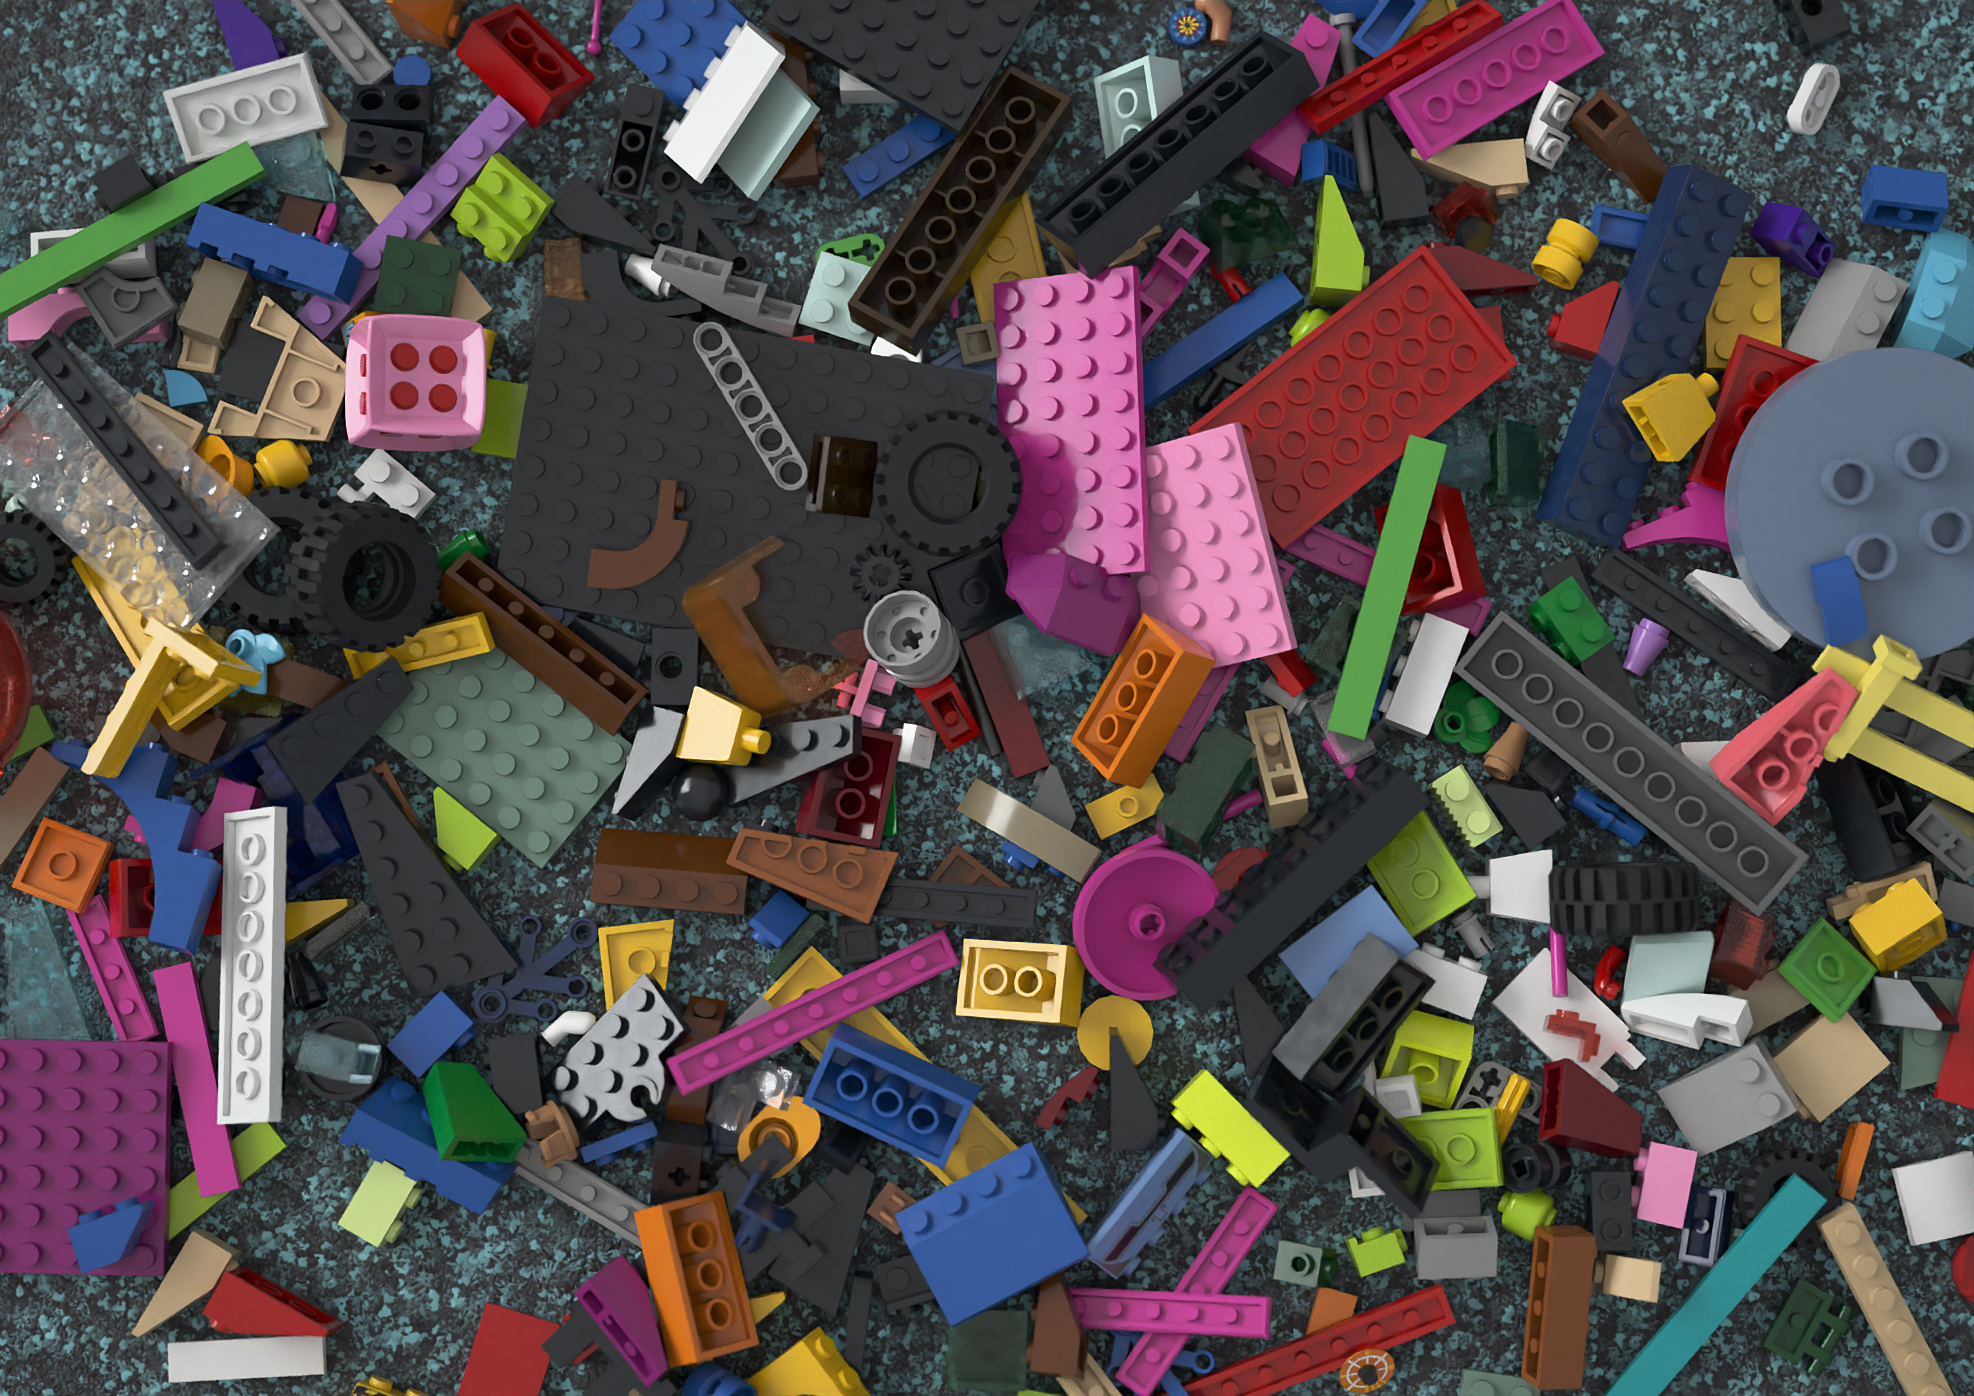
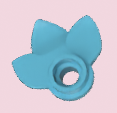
M245 629L236 630L228 637L225 648L263 673L256 687L239 684L240 687L229 694V696L235 697L242 688L251 693L266 694L267 665L279 662L286 657L284 647L276 637L267 633L255 635L253 632Z

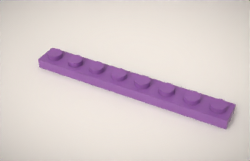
M498 94L352 254L364 263V267L350 305L314 295L296 316L322 341L328 342L341 328V325L346 323L377 289L387 235L421 241L462 196L466 187L471 186L477 180L490 157L499 152L501 153L529 122Z

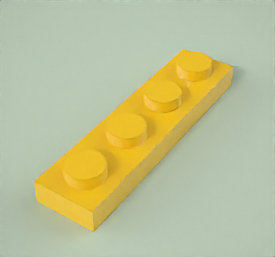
M481 611L420 626L421 630L414 637L405 635L404 644L394 649L387 647L384 652L371 653L364 651L362 653L343 648L354 680L389 656H394L403 671L407 672L490 652L496 646L484 612Z

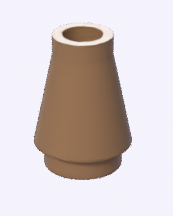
M1511 723L1507 731L1484 755L1483 769L1498 780L1510 781L1512 776L1518 775L1531 733L1520 724Z

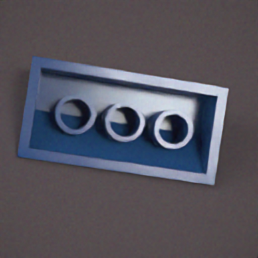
M840 1021L828 1042L802 1103L944 1169L981 1086Z

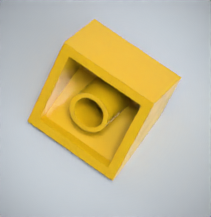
M1915 877L1906 883L1900 881L1892 885L1886 891L1883 898L1873 904L1868 902L1861 905L1854 911L1853 917L1849 919L1853 935L1869 961L1878 969L1877 974L1879 977L1888 978L1889 970L1898 971L1948 939L1943 913Z

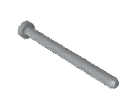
M1353 13L1338 14L1329 19L1330 25L1342 32L1339 40V50L1343 77L1357 69L1354 43L1351 41L1353 38L1352 27L1357 24L1355 14ZM1364 109L1350 117L1360 189L1363 193L1373 191L1375 183Z

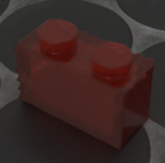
M1731 898L1718 917L1707 975L1719 978L1720 981H1726L1727 984H1733L1735 988L1740 987L1742 991L1748 990L1755 980L1761 981L1770 963L1764 956L1771 949L1777 932L1771 928L1775 916L1763 911L1758 917L1740 901Z

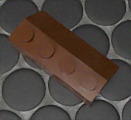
M602 828L593 865L590 902L604 905L748 916L751 875L726 865L736 838Z

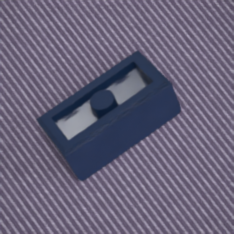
M1691 1184L1678 1261L1713 1267L1724 1255L1728 1246L1735 1199L1734 1191Z

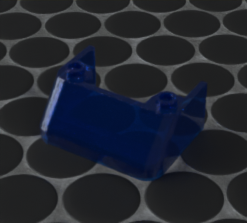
M299 713L288 715L189 773L192 779L195 780L221 766L227 777L237 784H246L257 778L272 805L287 808V827L295 844L286 849V874L292 883L285 887V899L308 889L360 853L335 785L339 781L345 780L341 770L313 802L306 806L263 743V740L302 715Z

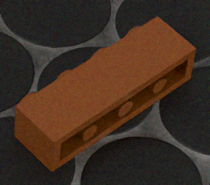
M1578 1225L1535 1226L1521 1378L1538 1390L1581 1389L1582 1375L1586 1371L1584 1355L1586 1337L1590 1332L1588 1314L1590 1299L1594 1292L1592 1273L1593 1263L1597 1257L1596 1236Z

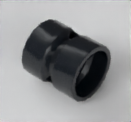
M1538 1140L1510 1145L1501 1155L1504 1184L1514 1193L1526 1194L1560 1188L1567 1183L1571 1176L1572 1161L1565 1146Z

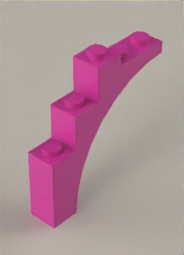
M1695 482L1687 483L1685 485L1687 491L1677 498L1682 510L1676 504L1656 513L1658 520L1645 525L1644 520L1640 519L1628 524L1618 549L1626 553L1650 545L1687 543L1708 545L1731 552L1724 517L1725 493Z

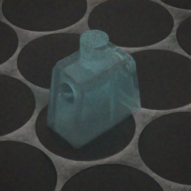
M308 1028L305 1030L295 1069L349 1083L371 1084L381 1046ZM361 1055V1062L358 1070L356 1071V1064Z

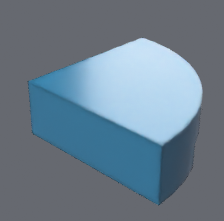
M165 370L169 402L172 409L210 403L206 389L193 376L178 370Z

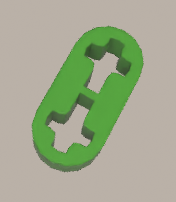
M862 234L828 242L818 249L816 265L821 251L827 253L834 252L839 257L849 256L848 260L872 267L885 248L883 240L874 234ZM865 244H871L873 249L880 250L874 253V260L867 261L865 255L853 257V254L862 253Z

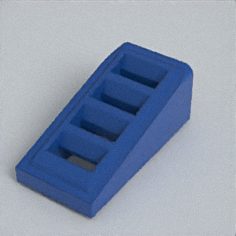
M1322 139L1301 144L1303 182L1321 186L1325 175H1331L1334 177L1339 191L1351 194L1357 192V165L1354 154Z

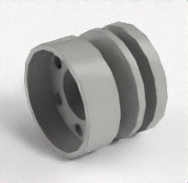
M901 590L886 595L873 606L865 621L863 635L866 648L897 682L907 687L926 688L938 684L951 673L958 661L961 645L957 630L929 597L917 591Z

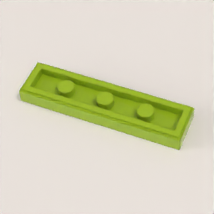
M271 1122L254 1123L232 1140L241 1183H244L289 1146ZM196 1170L170 1190L169 1242L232 1191L201 1198Z

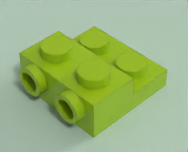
M499 152L490 157L475 184L466 187L450 216L458 222L456 227L461 234L469 238L475 237L485 246L484 253L493 261L506 264L522 256L555 201Z

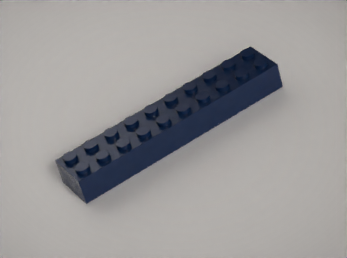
M1693 164L1668 167L1534 517L1535 519L1596 547H1620L1654 457L1622 401L1667 375L1686 373L1753 195Z

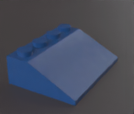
M1032 1141L895 1214L914 1259L949 1324L953 1328L1091 1256L1045 1153Z

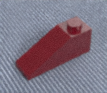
M1445 241L1431 242L1425 245L1466 298L1532 293L1538 285L1536 276L1461 246H1448V242Z

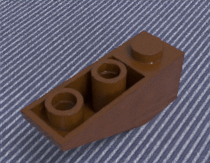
M1601 88L1575 113L1567 127L1647 205L1658 195L1667 167L1629 114Z
M123 678L120 684L125 689L128 680ZM158 706L150 718L151 723L174 751L215 770L218 769L236 730L234 726L226 721L228 715L214 708H209L177 732L169 726Z
M1061 1271L1037 1284V1286H1040L1039 1300L1033 1303L1031 1311V1323L1035 1325L1034 1340L1029 1341L1027 1345L1026 1362L1030 1365V1371L1039 1376L1084 1381L1089 1340L1064 1271Z

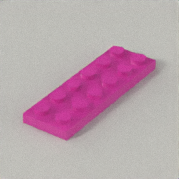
M1548 0L1389 92L1384 97V100L1425 162L1542 93L1549 81L1557 84L1598 60L1605 54V51L1572 0Z

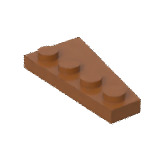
M741 828L728 856L726 865L869 925L899 853Z

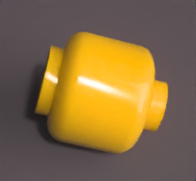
M280 439L258 451L256 463L252 466L256 477L266 491H269L272 486H283L285 489L290 490L293 486L297 487L309 479L308 465L313 462L309 452L302 443L296 446L289 439Z

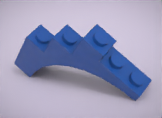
M69 739L68 744L54 740L50 756L64 766L84 772L81 768L88 757V752L92 745L77 739ZM147 742L146 747L135 745L117 778L112 779L99 775L91 776L109 786L125 802L138 821L150 849L155 875V911L148 940L160 948L196 956L223 867L213 859L214 854L205 850L191 848L201 814L191 806L192 801L180 796L169 795L179 764L169 753L170 749L152 742Z

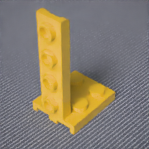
M151 617L144 631L154 638L145 648L143 658L133 676L127 681L125 690L116 707L108 715L106 725L96 743L90 748L88 757L81 770L86 774L112 779L119 776L181 662H190L196 666L193 672L207 681L215 682L218 678L220 681L235 688H238L239 684L256 687L263 673L199 629L193 628L190 632L180 624L170 622L167 626L157 618Z

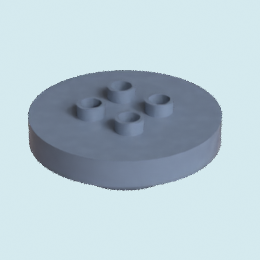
M1876 348L1848 352L1820 361L1794 375L1781 385L1751 418L1738 442L1727 475L1724 509L1727 539L1738 573L1749 593L1765 613L1788 633L1808 645L1823 651L1825 650L1828 643L1825 637L1821 606L1815 601L1810 566L1848 555L1852 560L1858 579L1870 637L1838 647L1867 661L1874 662L1877 657L1872 645L1882 634L1913 649L1918 660L1946 652L1974 637L1973 368L1948 356L1921 349Z

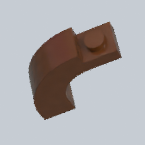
M661 480L656 525L650 537L643 544L625 551L591 548L587 587L602 589L632 587L656 577L671 565L686 542L691 524L689 520L676 519L677 512L684 511L686 490L679 489L680 481Z
M286 658L267 665L266 694L308 709L313 708L350 683Z
M690 995L683 1018L692 1032L675 1048L674 1056L722 1034L728 1001ZM712 1083L683 1097L678 1086H673L666 1107V1120L706 1125L710 1111Z

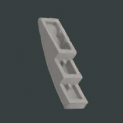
M660 244L651 264L653 272L682 292L721 313L752 326L790 338L793 337L800 318L801 305L766 297L768 284L731 275L734 262Z

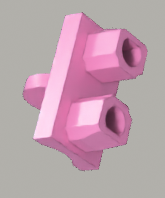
M868 658L858 688L855 687V683L859 673L852 670L847 671L844 683L833 680L830 688L840 692L836 706L847 709L851 696L855 697L849 715L862 717V727L880 730L886 715V709L868 704L872 690L892 696L897 681L886 669L880 668L881 666L877 661Z

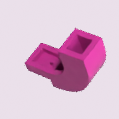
M220 777L212 803L199 820L191 848L205 850L214 855L223 851L224 814L259 809L265 790ZM128 815L124 830L135 833L134 841L147 844L138 821L134 816Z

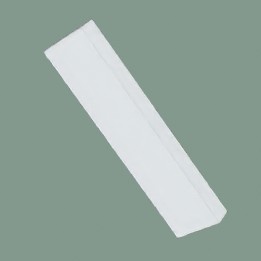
M289 1335L168 1343L169 1383L327 1373L326 1337Z

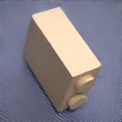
M1819 1012L1770 1053L1800 1101L1795 1114L1803 1121L1809 1119L1810 1122L1818 1123L1822 1122L1890 1064L1888 1059L1848 1012L1834 1024L1824 1014Z

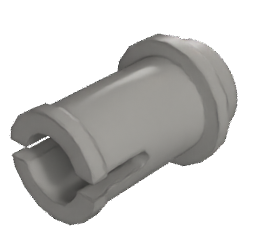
M1273 672L1260 690L1262 695H1266L1286 708L1289 716L1293 713L1299 717L1311 697L1305 694L1306 690L1292 697L1289 692L1283 690L1278 685Z
M1468 907L1450 919L1454 925L1451 929L1453 932H1459L1474 954V958L1477 959L1488 953L1487 949L1492 950L1496 944L1478 921L1477 917L1479 914L1472 912Z

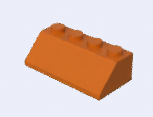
M1143 613L1070 741L1108 781L1141 789L1216 663V660L1196 641L1150 614Z
M723 1190L634 1212L669 1367L695 1363L759 1345L737 1248L733 1242L734 1236Z

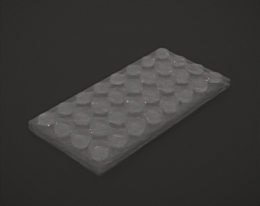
M71 341L67 346L69 351L227 543L228 547L200 572L194 569L40 377L0 420V483L149 621L151 617L157 618L167 626L170 622L180 624L187 631H190L281 528L88 354Z

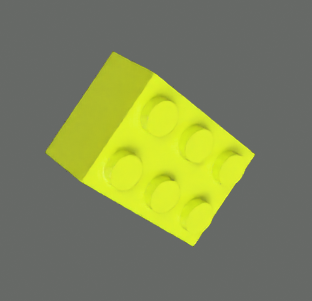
M1201 1069L1169 1101L1175 1107L1170 1114L1186 1130L1189 1131L1194 1126L1202 1135L1198 1142L1216 1159L1222 1155L1230 1163L1225 1169L1244 1187L1250 1183L1257 1188L1290 1155L1207 1070Z

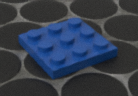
M639 0L608 38L660 90L665 91L668 97L686 114L688 110L683 107L685 101L694 88L701 91L708 78L703 75L713 58L716 56L721 60L729 47L724 42L734 26L738 25L742 28L747 20L755 26L757 25L731 0Z

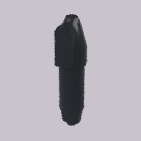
M177 313L173 319L171 340L169 343H165L162 363L164 369H179L177 366L182 353L184 335L177 325Z

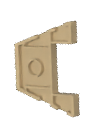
M263 295L250 327L285 341L286 344L258 413H250L220 400L207 432L217 436L329 442L345 404L346 363L277 303Z

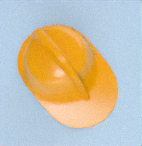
M209 435L203 439L194 457L193 472L197 488L208 503L209 508L212 512H219L224 507H231L238 500L245 504L246 501L250 500L249 494L257 491L254 485L253 466L249 461L232 453L225 441L219 436Z
M786 1095L776 1098L741 1133L737 1147L740 1162L744 1161L774 1133L795 1156L771 1179L781 1177L790 1171L813 1148L819 1139L821 1130L819 1113L816 1109L803 1104V1097Z

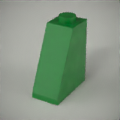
M435 1062L422 1084V1089L440 1160L513 1163L527 1140L526 1133L471 1063Z

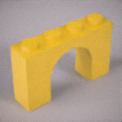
M820 1326L746 1380L747 1383L755 1387L757 1396H797L803 1394L815 1396H871L860 1382L856 1371L849 1367L837 1351L834 1341L823 1332Z

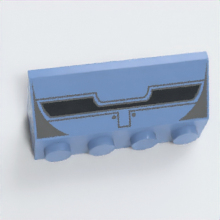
M1175 1127L1086 1238L1085 1242L1091 1253V1256L1087 1258L1116 1280L1121 1274L1128 1277L1141 1261L1137 1254L1147 1243L1152 1247L1166 1228L1161 1224L1170 1212L1177 1216L1187 1204L1190 1198L1186 1195V1192L1194 1182L1200 1186L1211 1174L1214 1167L1209 1163L1214 1157L1182 1130Z

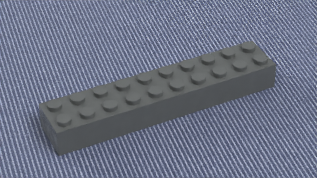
M1500 611L1454 667L1453 671L1687 860L1694 863L1697 868L1758 917L1810 857L1506 612Z

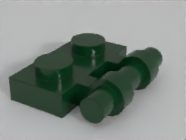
M1796 1277L1762 1338L1760 1345L1796 1366L1803 1354L1806 1353L1811 1359L1804 1371L1819 1378L1825 1365L1830 1367L1835 1358L1832 1353L1841 1336H1847L1852 1326L1849 1325V1322L1856 1310L1841 1303L1834 1316L1827 1312L1834 1297L1804 1279ZM1822 1322L1828 1328L1819 1345L1816 1346L1810 1341Z

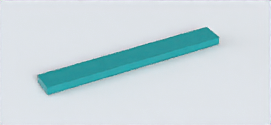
M1794 1172L1602 1396H1659L1827 1201L1826 1197Z

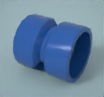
M711 1360L702 1362L691 1371L684 1384L683 1396H757V1391L754 1386L738 1376L732 1375L730 1371Z

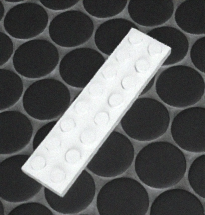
M273 806L224 814L217 1124L281 1122L282 1042L284 1027L283 990L285 986L286 834L288 830L287 808Z

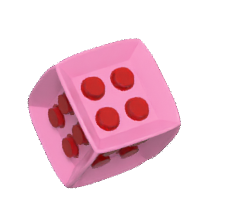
M388 314L364 317L352 327L346 357L345 384L346 428L350 444L373 449L436 452L454 449L464 450L480 440L486 409V343L482 324L450 317Z

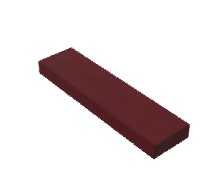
M997 625L962 639L1015 780L1037 772L1039 769L1042 770L1049 767L1050 761Z

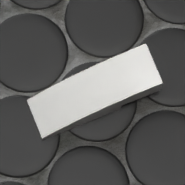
M1702 993L1665 994L1623 1002L1621 1006L1625 1024L1630 1028L1628 1031L1698 1050L1705 1038L1742 1047L1753 1025L1748 1001L1724 995Z

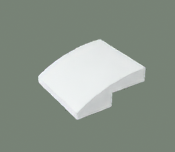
M1963 1151L1934 1160L1919 1161L1892 1169L1910 1245L1934 1242L1974 1232V1156L1972 1151Z

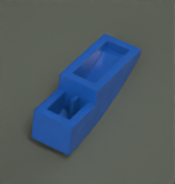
M1380 0L1351 41L1370 56L1376 58L1398 44L1432 0Z

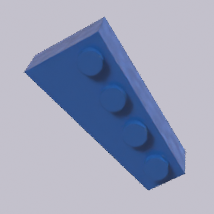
M204 202L200 204L186 241L187 246L205 258L208 257L248 271L251 277L345 305H350L364 267V263L352 255L354 249L338 242H332L330 246L321 243V240L313 235L299 232V235L279 225L269 222L265 224L248 216L233 213Z
M393 1075L356 1110L338 1140L350 1148L353 1143H356L370 1151L368 1157L381 1164L387 1159L404 1168V1176L415 1182L420 1180L435 1184L437 1193L479 1215H482L498 1198L518 1167L515 1163L440 1160L425 1097L396 1075Z

